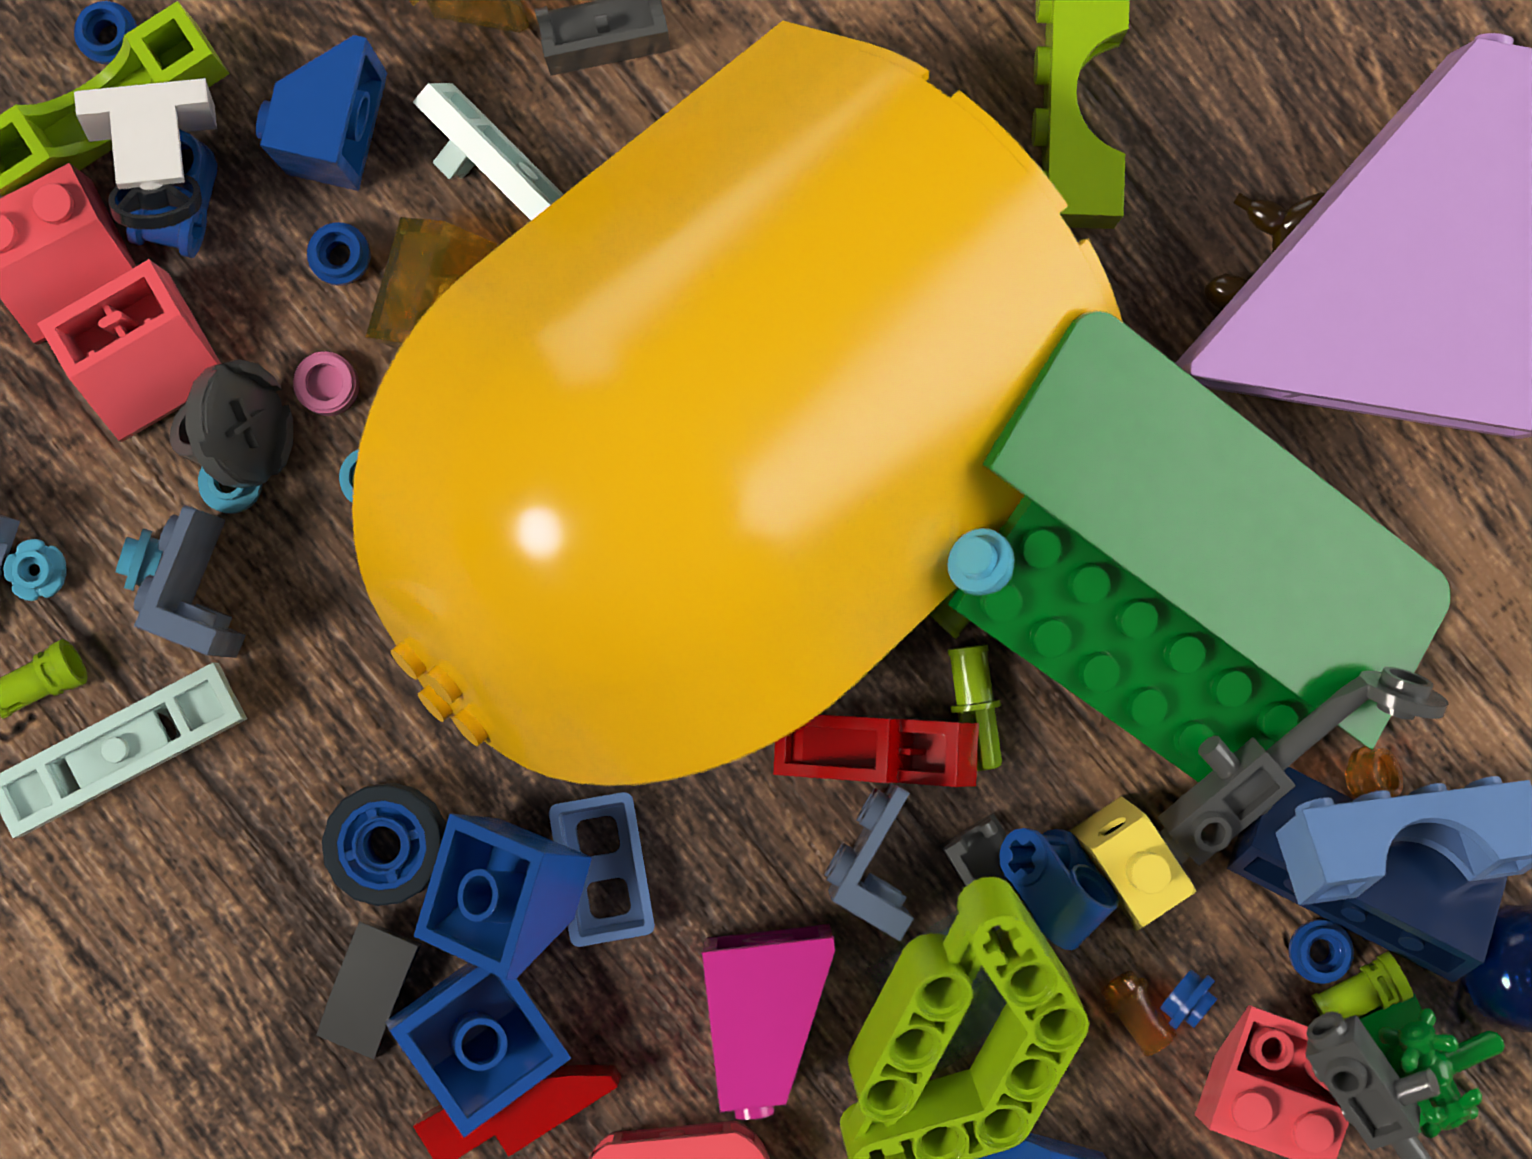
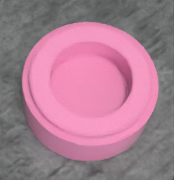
M323 351L309 355L299 364L294 374L293 387L298 400L307 409L319 415L334 416L345 412L353 405L359 393V377L355 368L345 358L333 352Z

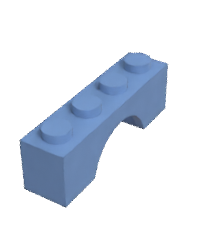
M1492 776L1471 782L1462 789L1447 790L1445 784L1436 783L1418 788L1407 796L1391 797L1389 791H1375L1356 798L1352 803L1334 805L1332 798H1319L1296 807V815L1276 832L1299 906L1358 897L1385 876L1389 846L1391 843L1399 841L1420 843L1437 850L1451 860L1469 882L1520 875L1532 869V786L1530 780L1502 783L1500 777Z

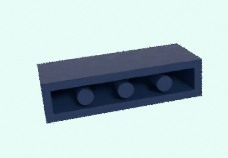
M1288 766L1284 772L1296 786L1279 799L1266 814L1258 817L1239 833L1226 869L1298 904L1276 832L1296 815L1295 808L1305 802L1319 798H1332L1334 805L1352 803L1354 799ZM1399 841L1393 842L1389 846L1385 876L1358 897L1300 906L1454 983L1484 963L1508 876L1469 882L1457 866L1437 850L1420 843Z

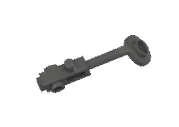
M1387 666L1383 667L1382 672L1362 671L1357 678L1340 688L1267 751L1254 737L1234 753L1218 736L1209 737L1200 745L1198 753L1213 771L1157 817L1165 827L1159 834L1179 864L1182 865L1191 857L1200 867L1216 852L1226 848L1235 836L1258 817L1266 814L1279 799L1293 789L1296 785L1286 775L1284 770L1368 699L1377 702V708L1381 711L1405 720H1414L1415 716L1429 719L1443 718L1448 707V701L1441 694L1432 690L1434 684L1427 678L1405 669Z
M1329 1012L1316 1018L1306 1031L1308 1037L1306 1058L1312 1065L1316 1078L1326 1085L1340 1105L1347 1122L1354 1125L1371 1150L1391 1145L1400 1159H1432L1417 1137L1420 1128L1421 1108L1416 1102L1440 1094L1439 1083L1434 1073L1428 1069L1399 1078L1356 1015L1343 1019L1339 1013Z

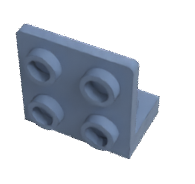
M187 505L182 507L179 516L173 514L168 519L159 539L158 548L164 553L154 576L149 574L145 577L135 597L134 610L138 611L139 614L134 627L205 655L237 658L246 635L228 628L232 617L200 604H192L225 519Z
M890 783L884 793L876 788L870 793L856 818V821L864 826L853 847L845 843L841 844L827 867L824 876L831 883L828 892L833 902L901 941L914 919L906 907L903 906L907 897L902 894L901 890L872 873H869L864 882L860 880L909 795V792Z

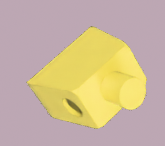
M1122 796L1069 830L1078 839L1081 847L1099 873L1113 886L1118 896L1119 907L1136 931L1197 892L1150 819L1144 812ZM1124 823L1120 828H1118L1114 832L1104 836V834L1107 833L1113 827Z

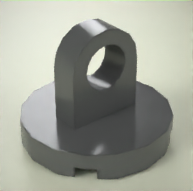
M241 359L207 367L193 382L186 404L179 409L173 419L170 429V443L173 451L188 460L200 464L208 475L225 486L237 488L258 486L266 483L270 476L278 475L286 466L293 446V417L289 405L282 406L280 397L276 392L282 390L275 377L259 364Z

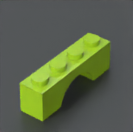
M1036 0V23L1046 24L1045 47H1036L1034 58V84L1044 85V107L1034 109L1032 145L1042 146V171L1068 205L1059 213L1068 227L1114 229L1124 216L1125 153L1102 142L1088 128L1078 106L1077 81L1081 69L1089 61L1101 53L1119 47L1129 29L1130 0Z
M178 1L126 33L123 37L122 46L115 58L99 74L85 84L55 99L31 105L16 104L0 114L1 196L4 197L68 163L81 170L113 149L112 139L89 142L76 116L74 91L203 78L206 79L209 88L230 74L198 24Z

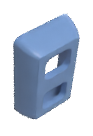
M626 792L553 805L549 810L553 841L579 852L581 850L577 825L581 820L611 816L617 822L620 847L612 853L591 856V864L575 918L568 925L570 941L577 947L649 935L655 927L632 796ZM613 878L624 879L628 886L631 903L629 912L605 918L594 917L590 910L587 893L589 884Z

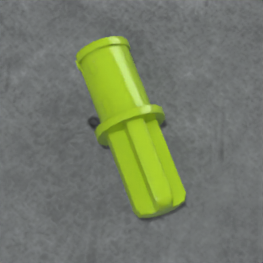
M988 644L948 649L956 697V705L950 706L951 712L958 713L959 722L979 723L977 771L992 770L1001 766L1002 763L995 708L1000 707L1001 703L999 699L994 700L987 654V651H989Z

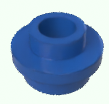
M111 1L96 2L84 8L79 14L74 27L75 41L81 52L90 60L99 64L109 65L118 54L124 35L136 28L137 23L131 13L122 5ZM107 26H116V38L108 44L100 43L99 34L102 29Z
M335 222L321 227L313 234L307 247V260L311 270L319 279L331 285L343 286L357 281L366 272L370 263L371 252L367 239L357 228L346 223ZM339 245L348 246L350 249L349 260L339 266L331 264V251Z
M1323 919L1308 921L1298 927L1290 939V962L1299 975L1311 982L1320 984L1334 982L1345 975L1353 961L1354 949L1351 938L1341 926L1334 922ZM1324 939L1329 945V954L1323 961L1314 962L1310 956V947L1316 940Z
M1191 969L1160 1007L1164 1013L1172 1018L1168 1024L1177 1030L1185 1021L1195 1028L1218 1000L1209 992L1215 980L1209 975L1203 979Z

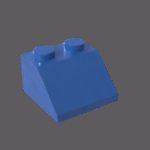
M353 35L277 81L271 101L264 100L262 102L256 121V136L261 139L260 146L287 175L359 191L387 77L386 69L367 38Z
M450 813L414 937L505 980H515L574 920L592 857L499 818Z
M469 962L385 1022L391 1034L463 1137L474 1131L571 1059L517 979L505 980Z

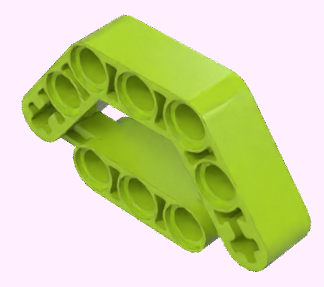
M983 877L972 881L962 890L958 897L957 909L959 913L947 936L937 933L920 935L910 941L903 949L850 1049L847 1059L858 1102L850 1105L843 1112L840 1119V1131L848 1159H977L1019 1145L1030 1134L1087 1035L1089 1021L1070 975L1013 888L1005 880L996 877ZM999 925L1000 928L995 930L994 926ZM981 966H983L1007 1003L970 1069L929 1080L971 1003L973 996L971 985Z

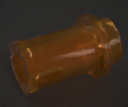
M1127 971L1111 980L1102 989L1101 993L1106 999L1104 1008L1107 1012H1115L1140 1046V1051L1143 1055L1151 1056L1167 1047L1173 1041V1038L1178 1035V1032L1168 1024V1020L1146 991L1149 986L1148 981L1144 977L1137 978L1133 971Z

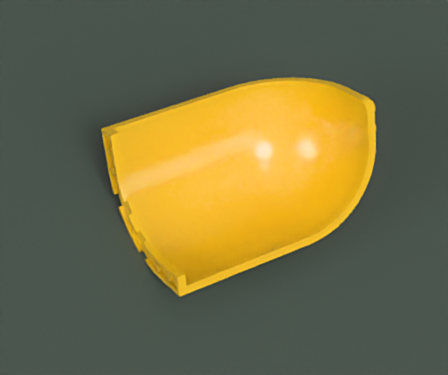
M781 21L469 269L437 299L421 317L401 345L375 396L360 441L354 474L352 502L354 544L360 573L369 599L384 627L396 644L390 651L391 655L405 673L411 678L419 680L423 689L418 693V697L435 718L443 722L450 717L464 737L475 746L485 742L505 757L526 769L569 782L607 786L634 785L671 780L703 772L740 759L772 744L824 711L853 687L958 587L952 581L948 572V557L954 544L964 534L976 529H990L998 533L1024 497L1023 494L982 465L996 440L1027 394L1067 328L1078 316L1090 311H1103L1115 316L1122 322L1110 282L1089 239H1084L1077 243L1074 235L1059 214L1068 206L1033 159L989 114L960 91H957L949 98L936 87L926 82L929 79L928 69L891 50L860 40Z

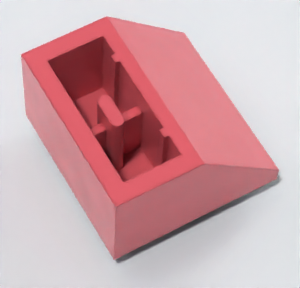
M149 259L37 323L70 381L120 442L129 439L179 410L186 404L192 384L207 367L221 363L170 274Z
M1248 1005L1214 1057L1194 1115L1209 1130L1289 1159H1337L1349 1122L1343 1116L1340 1105L1326 1085L1316 1078L1312 1065L1306 1058L1308 1042L1306 1031L1309 1026Z

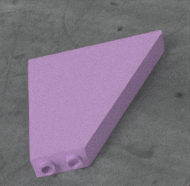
M1487 33L1476 36L1474 41L1448 54L1175 364L1208 389L1516 439L1532 437V48L1513 45L1514 39L1508 35Z

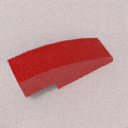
M818 714L798 729L775 741L773 775L877 783L976 787L979 723Z
M615 1065L562 1066L465 1137L460 1133L441 1104L423 1113L413 1125V1128L433 1159H458L494 1135L507 1156L510 1157L616 1089L619 1085L621 1074Z

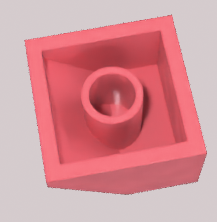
M68 163L0 198V299L34 344L39 345L46 341L37 323L136 267L93 181L72 164Z

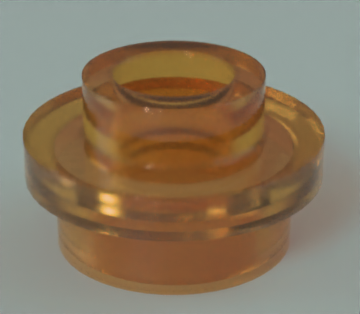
M1366 746L1352 751L1348 766L1346 767L1345 779L1351 794L1355 798L1381 790L1389 791L1391 797H1397L1401 794L1403 774L1398 760L1391 751L1386 748H1374L1371 750Z

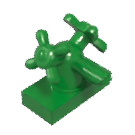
M1413 993L1414 997L1402 1003L1401 1001L1396 1004L1394 1003L1385 1010L1382 1007H1378L1358 1018L1399 1078L1428 1069L1436 1076L1440 1087V1094L1416 1102L1421 1108L1419 1133L1422 1132L1427 1138H1434L1442 1130H1451L1461 1126L1468 1120L1475 1119L1479 1113L1476 1106L1483 1099L1479 1088H1474L1461 1097L1453 1075L1502 1053L1505 1045L1502 1037L1497 1032L1488 1030L1458 1043L1453 1035L1436 1034L1433 1028L1436 1022L1434 1012L1429 1008L1422 1010Z

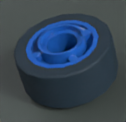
M398 783L363 787L344 798L328 817L322 838L324 865L335 885L354 900L375 906L402 903L428 888L446 828V822L436 804L416 788ZM378 827H388L397 833L401 848L395 860L387 861L381 859L372 849V836Z

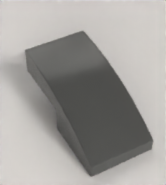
M365 919L359 921L329 996L316 1036L371 1059H376L388 1031L385 1022L395 1015L401 1000L399 999L422 943Z

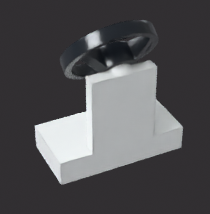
M206 79L74 91L76 116L89 142L112 139L117 186L111 191L108 203L113 219L125 227L151 230L170 227L192 217L202 205V196L198 182L183 173L179 129L185 132L217 129L215 105ZM174 186L181 187L190 191L192 193L191 198L186 196L184 193H182ZM167 206L178 207L168 212L153 215L131 213L139 209L158 210Z

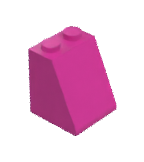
M830 924L705 938L702 957L720 1112L734 1110L736 1119H758L773 1115V1106L785 1105L787 1103L835 952Z

